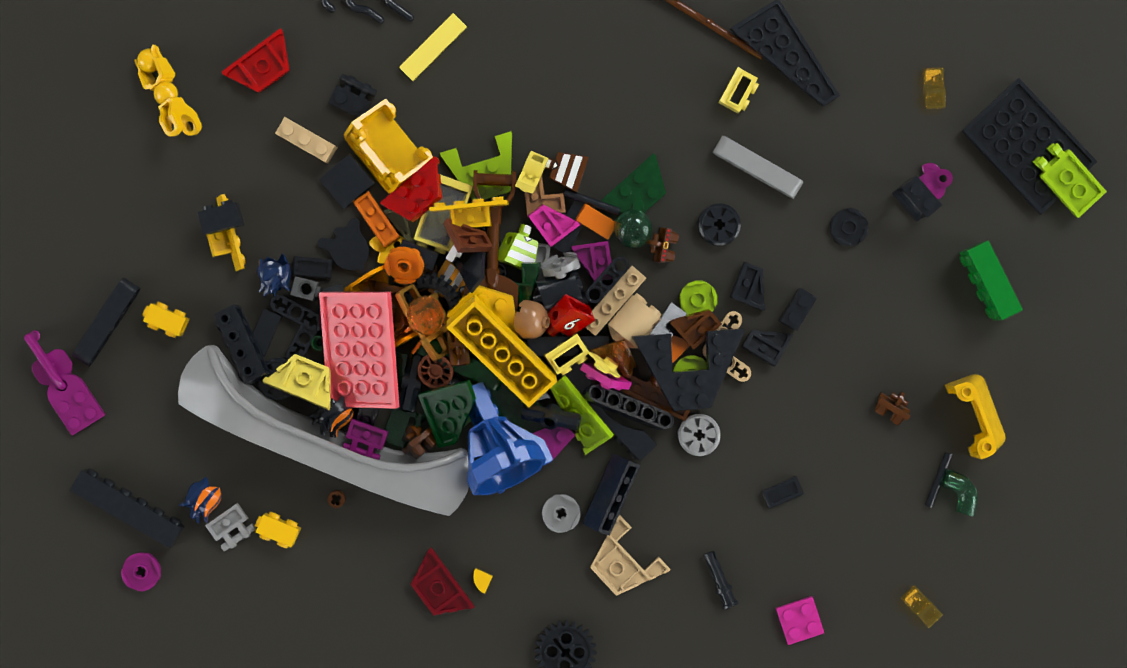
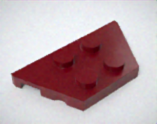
M430 547L411 583L413 589L433 615L473 609L475 605L434 549Z

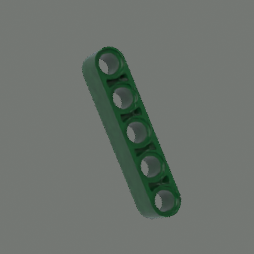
M432 340L430 344L440 354L442 348L438 340ZM422 345L416 351V353L422 356L428 355ZM469 355L470 365L453 367L455 372L478 383L483 382L485 386L499 391L502 381L479 359ZM440 358L437 361L441 363L443 359Z

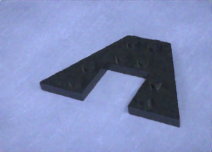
M738 328L705 331L707 369L673 372L671 334L637 335L632 336V339L639 348L641 356L645 359L651 374L659 384L660 390L666 397L671 410L680 411L712 407L745 330Z

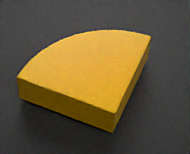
M475 568L474 583L485 594L493 575Z

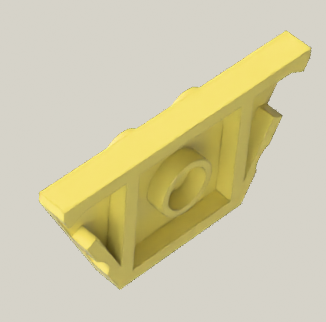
M294 354L285 364L276 368L277 371L268 378L265 377L262 381L273 388L330 410L331 370L329 367Z

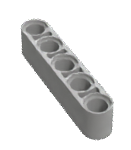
M725 136L720 138L713 151V154L792 199L795 198L803 184L801 179Z

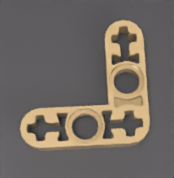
M731 311L725 315L721 323L722 325L724 323L728 325L730 323L729 316L737 315L736 320L738 323H733L730 328L738 329L742 323V316L736 311ZM721 325V326H720L719 328H717L716 330H724V329H728V328L723 327V326ZM706 344L704 345V347H703V349H702V353H703V355H704L705 358H706ZM733 356L732 365L726 373L740 382L749 380L751 377L750 368ZM736 362L739 363L737 368L741 370L746 369V377L742 376L739 378V373L736 370L733 373L730 372L735 367Z

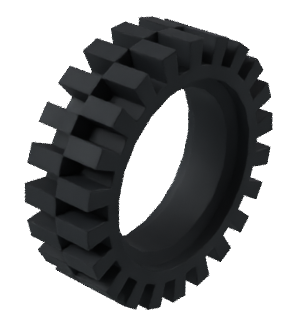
M426 272L416 282L412 283L418 291L425 288L439 291L447 301L448 311L459 303V298L462 295L461 291L456 292L458 288L456 284L450 285L452 282L450 278L446 282L444 280L445 275L442 274L440 277H437L438 273L435 272L431 276L430 272ZM406 291V302L411 307L416 302L410 292ZM419 309V310H417V311L414 312V313H415V315H418V314H420L422 311ZM441 319L437 322L439 326L434 330L444 325Z

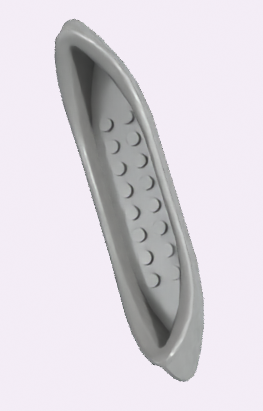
M207 345L198 351L190 359L181 375L178 402L179 405L188 411L249 442L397 502L450 516L459 507L468 492L467 450L459 448L449 451L424 453L416 459L410 452L405 455L399 450L386 447L383 450L375 448L374 453L381 455L380 460L343 448L344 442L351 444L353 441L346 438V432L339 430L337 437L334 438V435L330 437L328 430L325 436L320 434V424L312 425L314 419L290 410L266 397L254 386L244 384L238 376V371L215 345ZM360 442L358 444L359 448L368 450V445Z

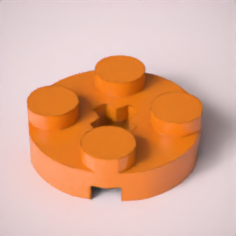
M397 247L389 252L384 267L389 277L391 275L395 278L394 281L400 284H412L422 275L424 261L417 249ZM402 262L406 263L408 265L407 269H405L404 266L400 264Z

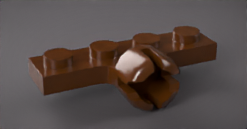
M625 370L623 371L621 376L632 382L629 390L621 389L620 391L651 406L669 412L683 421L686 420L690 410H671L653 375L649 380H644Z

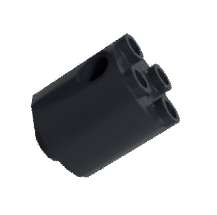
M577 270L566 273L567 276L561 279H556L555 276L536 281L537 284L532 295L534 301L543 305L547 313L565 294L588 304Z

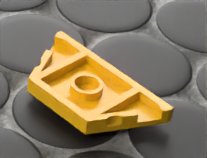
M479 285L473 293L469 292L466 296H463L458 301L459 303L447 312V317L450 318L470 298L476 295L501 321L519 336L514 328L516 313L512 295Z

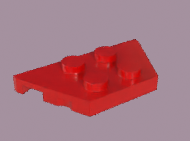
M280 28L221 73L258 93L265 90L290 71L283 30Z
M435 156L432 157L380 202L381 205L412 222L419 219L429 210V207H433L434 203L442 199V189L440 188L441 175L438 174L437 164H440L439 159Z

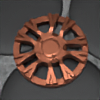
M429 355L422 358L418 365V376L423 384L437 389L450 383L454 375V366L451 367L450 360L446 355L441 358L443 359L441 363L437 360L433 363ZM427 360L430 366L423 364V362ZM449 368L450 373L445 372L444 369ZM425 374L430 376L427 381L423 377ZM438 378L442 379L443 384L439 385Z

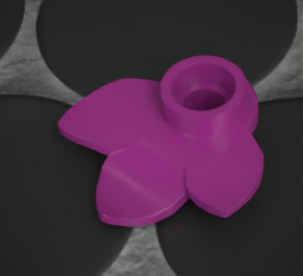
M934 163L922 165L924 175L919 178L933 195L940 199L944 196L946 187L951 185L953 175L949 170L940 169ZM941 175H945L947 177V180L945 182H941L939 180V177Z

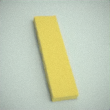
M453 13L399 68L414 81L467 26Z

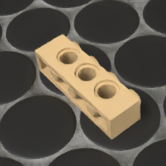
M631 266L592 310L595 321L585 328L596 336L645 281L646 277L635 267Z

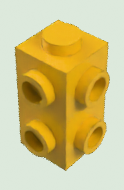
M158 301L157 304L150 303L149 306H146L143 312V321L148 323L147 327L157 331L159 328L166 331V335L173 338L183 336L190 319L185 317L186 313L177 309L173 312L167 309L168 305Z
M274 512L259 516L255 524L258 527L256 533L260 534V538L270 541V539L275 540L277 545L283 548L292 547L301 530V527L297 526V522L287 519V521L282 520L280 515Z

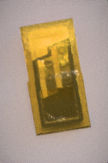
M923 68L926 109L945 108L944 68Z
M915 585L901 597L903 602L929 628L943 616Z

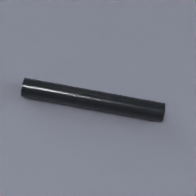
M566 189L564 193L565 197L616 215L619 214L620 208L569 189Z
M948 452L944 454L925 504L928 507L933 508L953 454Z

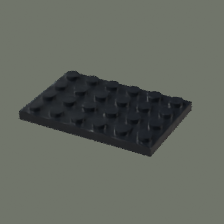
M1017 78L962 130L966 137L1039 215L1044 213L1058 199L1056 194L1039 176L1043 171L1033 163L1038 156L1040 158L1043 156L1048 163L1055 157L1046 148L1052 143H1058L1064 152L1070 149L1088 170L1097 163V160L1020 78Z

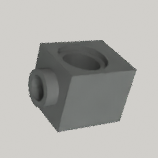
M295 276L290 295L315 301L316 298H319L322 287L319 286L320 282ZM305 284H310L312 287V291L308 295L304 294L302 290Z

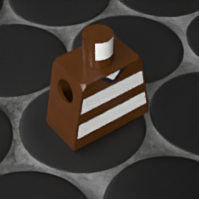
M558 152L556 159L549 158L545 169L551 171L549 179L569 190L578 192L589 157Z

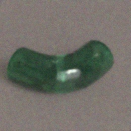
M948 469L945 473L942 487L953 490L958 494L959 500L956 512L974 517L978 503L975 486L968 477Z

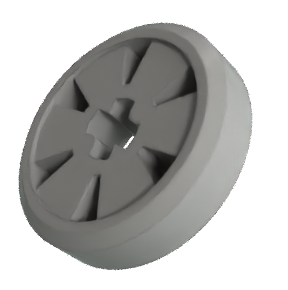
M693 414L680 424L678 440L682 448L689 454L694 456L708 455L719 444L720 429L716 421L705 414ZM699 429L704 434V438L701 437V440H697V437L694 436V432H697Z

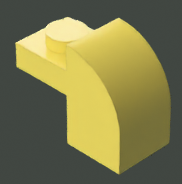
M531 151L515 187L520 188L523 192L533 194L549 158Z

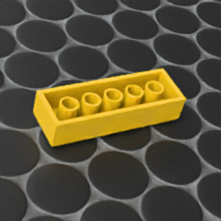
M476 295L470 298L447 320L446 328L528 407L557 382L556 374Z

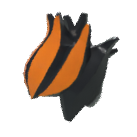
M343 396L337 401L331 398L330 410L312 404L317 407L316 412L310 416V418H315L312 425L319 423L320 434L323 436L329 430L330 437L334 435V438H336L339 429L349 423L353 417V408L346 407Z

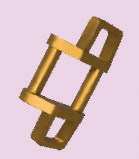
M414 284L397 292L395 297L405 317L408 316L421 339V345L430 358L436 361L448 354V342L443 333L448 331L446 326L449 317H447L445 310L438 300V294L435 292L423 299ZM406 291L410 292L416 302L411 307L408 306L404 297V292ZM431 302L444 325L427 335L414 312ZM435 338H437L442 348L440 354H437L430 344Z

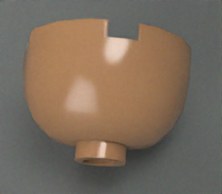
M523 300L519 304L521 307L520 312L515 314V332L519 333V338H538L549 327L550 318L543 305L535 301Z

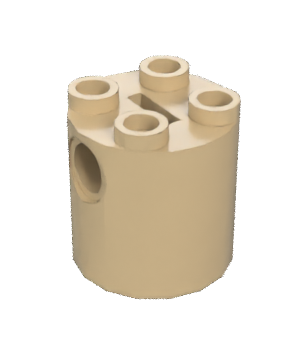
M638 293L632 295L608 323L611 337L622 347L638 348L632 336L649 335L661 320L662 314L652 305L648 307L645 299Z

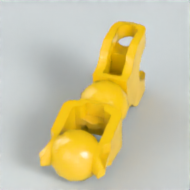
M152 45L151 48L142 50L138 54L137 59H135L138 76L144 89L154 91V99L160 104L158 106L160 110L159 123L167 136H177L183 131L188 136L197 135L202 128L197 113L184 102L182 97H178V90L172 84L175 72L171 65L162 56L158 46ZM158 71L159 76L157 80H155L152 72ZM189 121L193 123V130L190 127Z

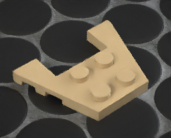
M620 514L610 536L607 535L590 566L616 596L671 570L659 556L646 569H643L618 543V540L632 528Z

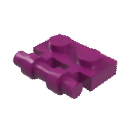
M352 419L346 438L353 441L351 444L344 442L343 448L380 460L381 455L374 453L375 448L383 450L389 431ZM359 442L368 445V450L359 448Z

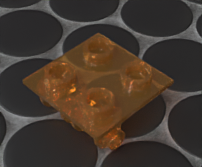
M625 339L588 350L597 354L602 359L606 357L611 358L618 364L617 373L622 372L623 376L631 377L633 368L637 367Z

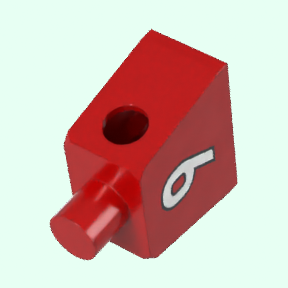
M565 294L548 312L551 325L546 330L552 337L559 332L572 336L594 322L595 318L589 305Z

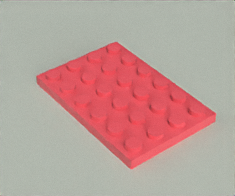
M320 292L324 363L331 370V398L337 401L343 396L346 407L399 408L391 292Z

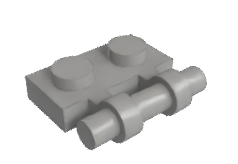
M238 503L205 525L216 541L222 537L226 542L221 545L223 551L229 548L233 549L239 541L244 538L247 539L256 530L252 523L245 527L243 522L249 518ZM237 527L240 532L232 537L229 532Z

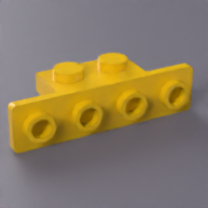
M225 194L216 198L218 206H221V202L229 200ZM234 228L207 235L213 257L231 253L235 270L240 271L245 268V257L240 252V239L236 235Z
M493 197L492 201L484 202V199H473L472 203L465 204V201H453V205L447 206L445 202L434 203V207H429V211H450L452 224L460 227L462 224H466L472 228L491 226L490 207L509 205V203L503 197Z

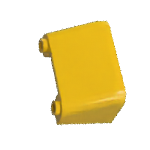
M384 99L352 121L344 133V138L380 185L391 194L433 156L428 148L421 146L417 149L394 120L396 117L395 106L389 103L387 99Z
M973 374L945 384L948 394H956L961 401H971L982 432L973 435L974 443L968 447L970 456L984 459L993 455L1004 444L1006 438L984 378Z

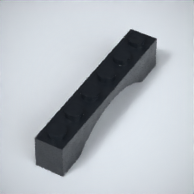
M576 362L571 366L572 370L565 375L583 396L584 389L587 386H591L592 383L591 379L585 376L586 373L580 370L582 365H578ZM592 389V390H591V396L595 399L596 397H595L594 391H593V389ZM589 403L607 427L616 435L614 439L621 446L625 444L629 448L627 453L634 460L638 458L641 461L657 446L643 430L624 426L613 420L601 407Z

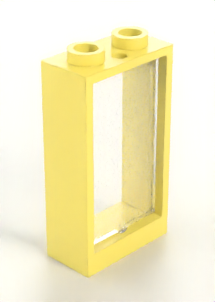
M441 175L440 188L442 189V199L437 203L445 202L447 206L453 205V201H465V204H467L473 186ZM428 210L421 216L413 239L417 241L416 245L427 248L428 245L435 247L434 251L444 255L446 251L449 252L453 242L443 223L446 219H451L450 211L430 212Z

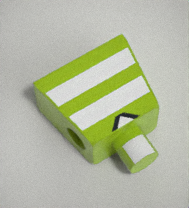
M521 224L518 233L508 232L505 235L499 248V262L522 270L523 262H536L538 241L529 238L532 227Z

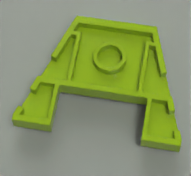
M512 132L495 136L500 156L462 167L457 148L441 152L440 155L457 180L473 186L474 170H478L477 173L511 174ZM477 185L478 193L484 200L511 192V186ZM473 188L470 194V198L472 200L476 199L474 196Z

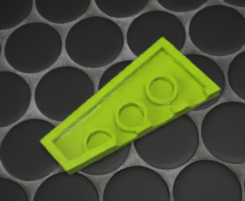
M566 375L557 380L550 388L561 409L581 414L579 430H575V436L583 444L585 455L614 435Z

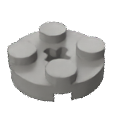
M566 252L563 253L564 257L558 258V255H554L543 261L541 269L544 277L555 276L556 279H561L567 276L566 273L579 269L581 266L577 254Z
M555 494L543 506V520L550 530L557 533L567 532L573 529L579 522V505L569 495ZM561 508H564V512L567 515L566 517L562 516L560 519L557 517L558 514L556 513V510H561Z

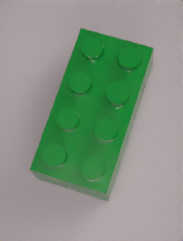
M989 240L979 242L959 252L961 255L959 257L960 262L964 267H967L969 280L972 284L976 285L978 289L976 291L977 296L981 302L984 301L987 307L985 312L990 319L992 318L993 321L1004 320L1023 310Z

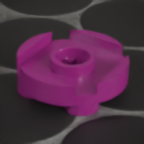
M139 552L125 560L121 576L127 587L137 591H146L154 587L161 578V567L158 560L152 554ZM138 567L145 568L144 577L137 575Z

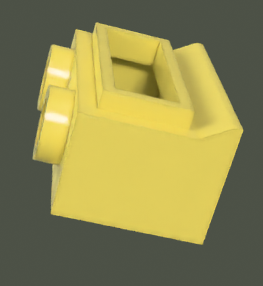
M738 67L718 103L738 114L741 110L745 111L750 102L747 100L749 94H754L759 85L756 83L758 78ZM742 77L751 80L737 105L731 102L730 99Z
M574 334L570 339L562 342L543 356L555 374L561 373L563 376L572 370L571 365L576 362L579 365L587 360L586 355L589 354V351L578 334ZM578 344L583 352L561 367H558L554 360Z

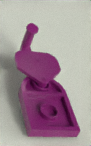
M35 330L27 333L24 339L38 359L32 365V372L39 383L49 386L47 391L48 400L70 434H76L105 416V412L85 382L77 375L71 374L73 363L67 353L62 349H54L45 354L37 342L40 339V333Z

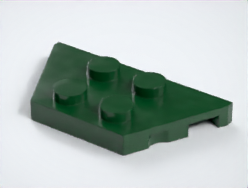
M653 153L601 201L619 207L620 213L638 219L666 194L656 155Z

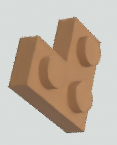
M542 176L533 194L525 192L527 215L542 204L560 213H566L564 194L544 195Z

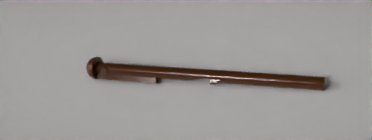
M664 0L760 60L763 58L743 40L714 23L712 19L704 17L679 0Z

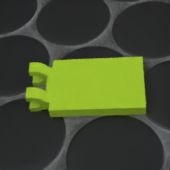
M1052 143L1046 149L1055 157L1048 163L1043 156L1041 158L1038 156L1033 163L1043 171L1039 175L1071 213L1076 218H1079L1107 191L1070 149L1064 152L1058 143Z

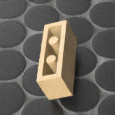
M286 117L283 118L275 132L278 136L329 164L338 148Z

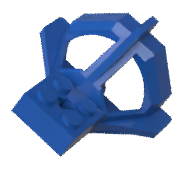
M483 382L472 385L476 400L469 414L474 427L469 430L467 435V483L473 495H492L497 492L501 494L505 489L518 485L540 471L543 465L553 461V457L545 440L509 422L506 417L498 416V408L490 399L489 389L485 388Z

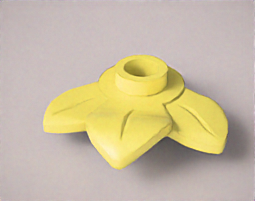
M589 352V355L596 361L594 366L598 370L611 374L615 378H620L616 370L618 368L616 362L609 357L602 359L597 354Z

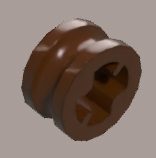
M334 490L328 496V504L333 508L341 507L346 500L345 494L340 490ZM334 494L341 496L340 504L332 502Z

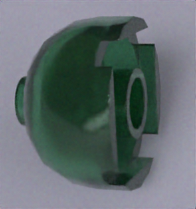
M637 209L626 210L615 220V236L625 247L632 249L640 248L651 239L653 232L652 222L643 211Z

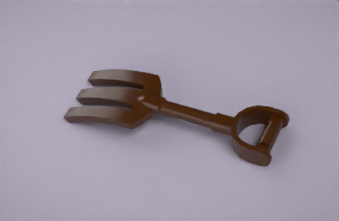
M474 170L473 191L476 199H482L478 193L477 185L512 186L511 194L506 199L508 203L511 202L516 189V171H512V174L477 173L478 170ZM507 205L490 207L491 226L487 227V236L493 247L490 252H486V269L484 280L480 283V286L512 295L516 313L518 312V285L511 279L500 275V270L498 269L501 210ZM465 284V294H464V296H466V295L469 293V290H468L466 284Z

